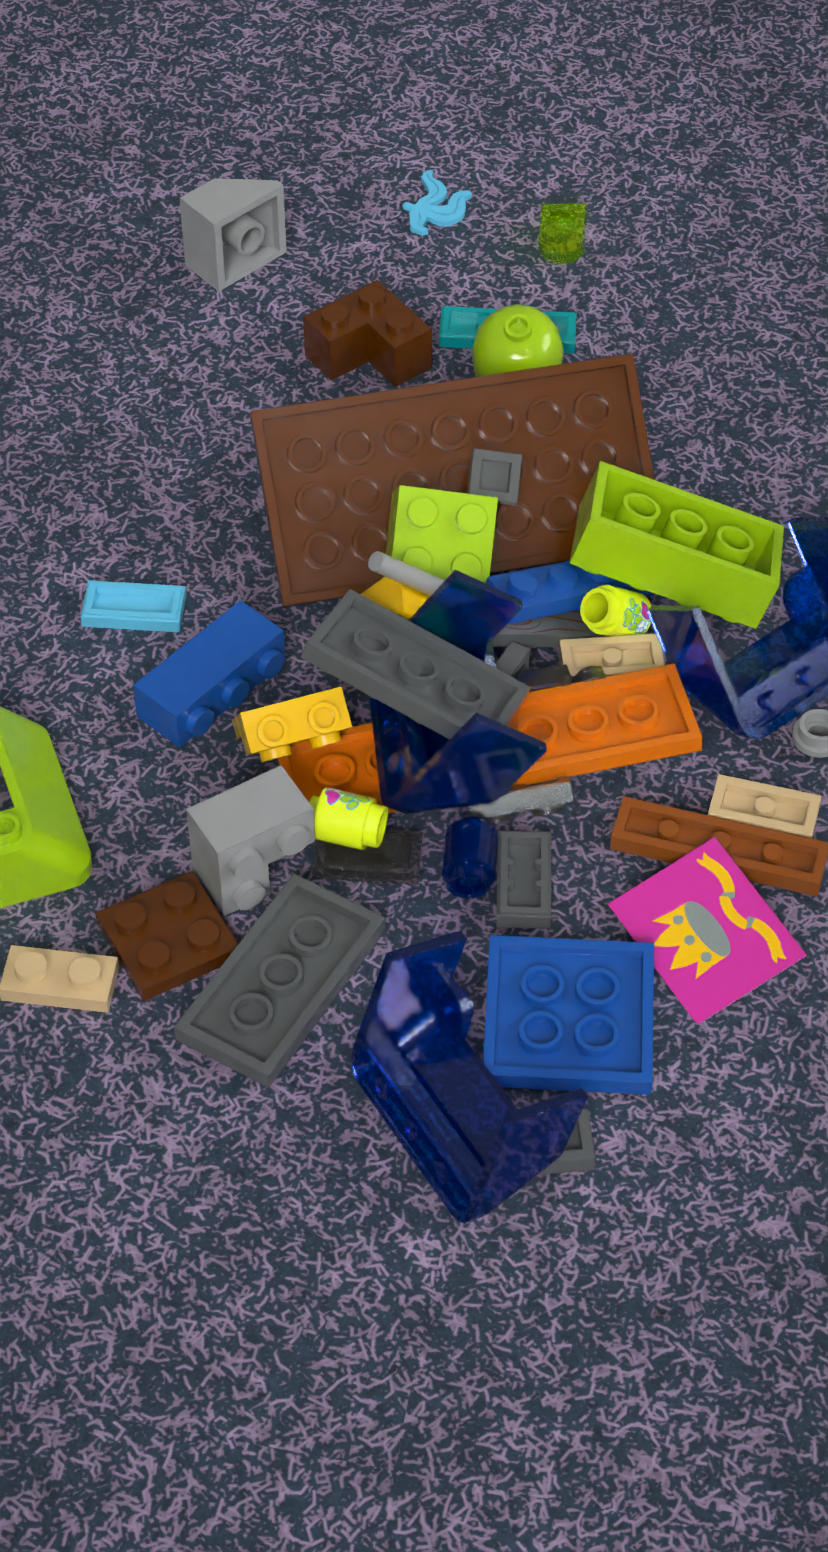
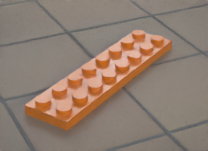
M674 663L529 692L525 702L486 759L470 750L462 748L457 743L415 722L408 716L353 726L340 732L341 742L312 749L309 740L289 745L292 755L278 758L277 761L278 765H282L308 802H310L313 795L320 797L323 789L328 787L376 798L378 805L387 806L388 813L702 751V735Z

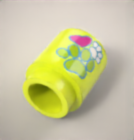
M601 585L590 590L584 596L580 606V614L583 622L596 634L604 636L645 634L650 627L652 606L648 598L640 592L611 585Z
M328 787L323 789L320 797L312 796L309 803L314 810L316 840L359 850H365L367 846L379 848L388 820L387 806L378 805L376 798Z

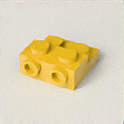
M342 687L245 711L232 719L237 739L242 738L246 756L259 753L261 762L292 755L289 745L309 740L311 748L316 749L341 742L340 732L352 727Z

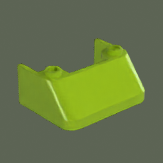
M0 706V767L14 808L0 811V908L77 887L89 878L93 865L85 834L48 731L42 725Z

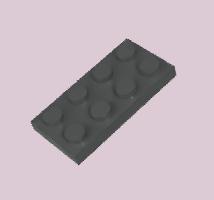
M352 589L348 590L309 638L301 655L302 659L317 666L324 672L337 677L366 693L371 698L379 700L413 719L415 722L428 727L486 759L525 702L531 688Z
M293 873L174 1026L175 1040L269 1088L386 931V918Z

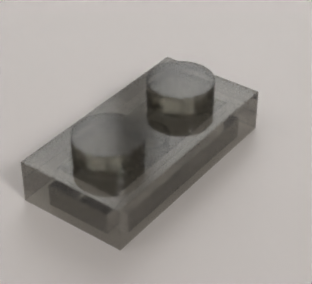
M564 775L556 777V780L527 786L526 784L507 786L506 790L477 796L475 793L465 794L463 801L470 821L479 820L480 825L488 826L508 822L511 820V813L528 810L531 811L532 816L558 813L562 811L561 804L574 802L571 781Z
M385 830L379 848L367 846L365 850L316 840L312 866L313 879L419 885L423 832Z

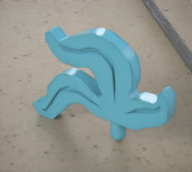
M428 170L421 176V183L427 190L428 195L420 198L416 204L405 202L402 205L404 210L409 211L411 232L422 236L428 235V228L425 227L428 221L444 227L460 222L465 217V200L472 198L471 191H458L453 193L447 205L438 206L447 198V188L441 181L433 178V170Z

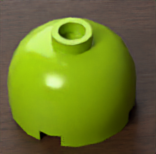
M515 304L501 307L488 315L477 328L472 348L475 376L480 377L562 364L564 349L559 329L548 315L532 306Z

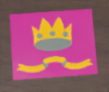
M715 837L608 903L635 942L654 943V968L692 1019L698 1024L807 956Z

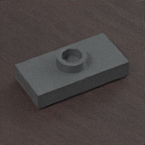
M498 830L496 927L550 929L551 832Z

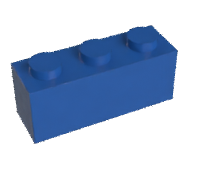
M240 600L133 685L137 717L179 748L194 736H202L209 730L213 721L229 707L235 708L246 699L250 690L265 678L271 679L280 672L286 662L284 630Z

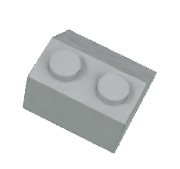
M214 178L180 197L185 265L217 291L223 290L287 252L284 187L278 180Z

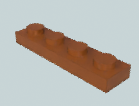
M623 796L611 834V850L674 863L715 837L749 881L818 897L828 859V842Z

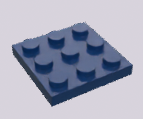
M490 935L482 1086L651 1095L653 1084L654 943Z

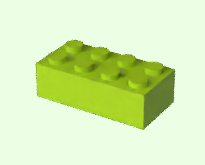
M600 461L579 506L569 564L578 566L591 574H600L629 584L637 590L649 591L675 600L683 606L695 607L715 614L731 623H740L756 629L780 584L784 526Z

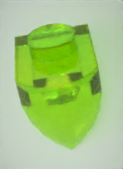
M586 203L542 204L538 245L540 253L544 258L553 263L563 265L574 262L584 254L588 215Z

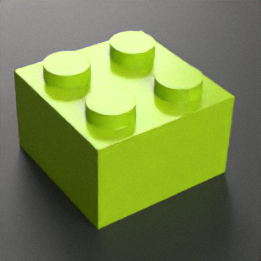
M399 485L392 492L386 555L486 597L482 591L487 577L490 576L498 497Z

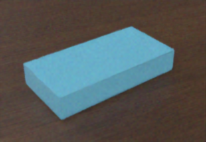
M88 580L81 612L82 627L180 632L186 601V587Z

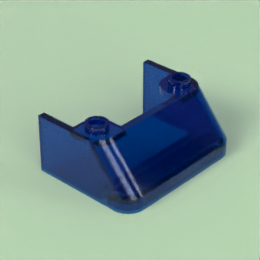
M828 517L792 518L787 522L804 564L803 568L793 573L787 579L783 588V603L790 620L724 663L699 606L653 605L646 609L668 664L675 663L684 689L740 737L764 738L828 696Z
M454 570L408 621L496 668L492 639L523 608L522 600L460 571ZM369 696L381 801L384 806L404 814L491 804L506 795L511 786L547 751L545 742L479 713H475L451 739H448Z
M458 931L385 954L352 1049L351 1062L358 1084L448 1211L456 1220L467 1223L488 1215L562 1156L588 1095L582 1088L521 1109L516 1108L465 1039L471 1025L474 1007L469 994L461 989L453 978L467 941L463 932Z

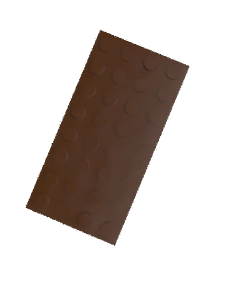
M633 353L250 412L282 607L343 598L349 589L361 594L381 580L383 575L371 571L368 567V561L370 556L376 551L386 554L392 492L399 485L466 493L471 450L474 448L522 454L517 504L514 506L497 504L490 574L570 561L579 506L600 461L655 480Z

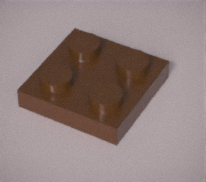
M193 871L95 913L97 925L116 957H118L120 964L143 1002L220 968L238 945Z

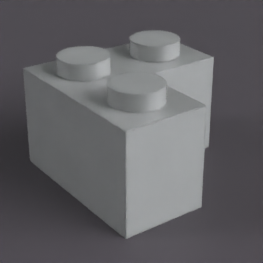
M282 765L186 809L193 873L223 916L239 909L249 910L258 905L264 897L270 895L268 864L286 855L297 854L307 845L315 842L313 807Z

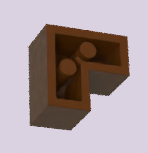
M378 280L303 316L305 356L331 381L369 362L393 386L397 387L432 368V329Z

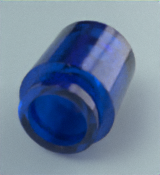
M462 818L451 823L445 831L442 877L446 882L449 892L460 898L473 899L485 895L489 890V886L495 880L498 833L491 824L480 818Z

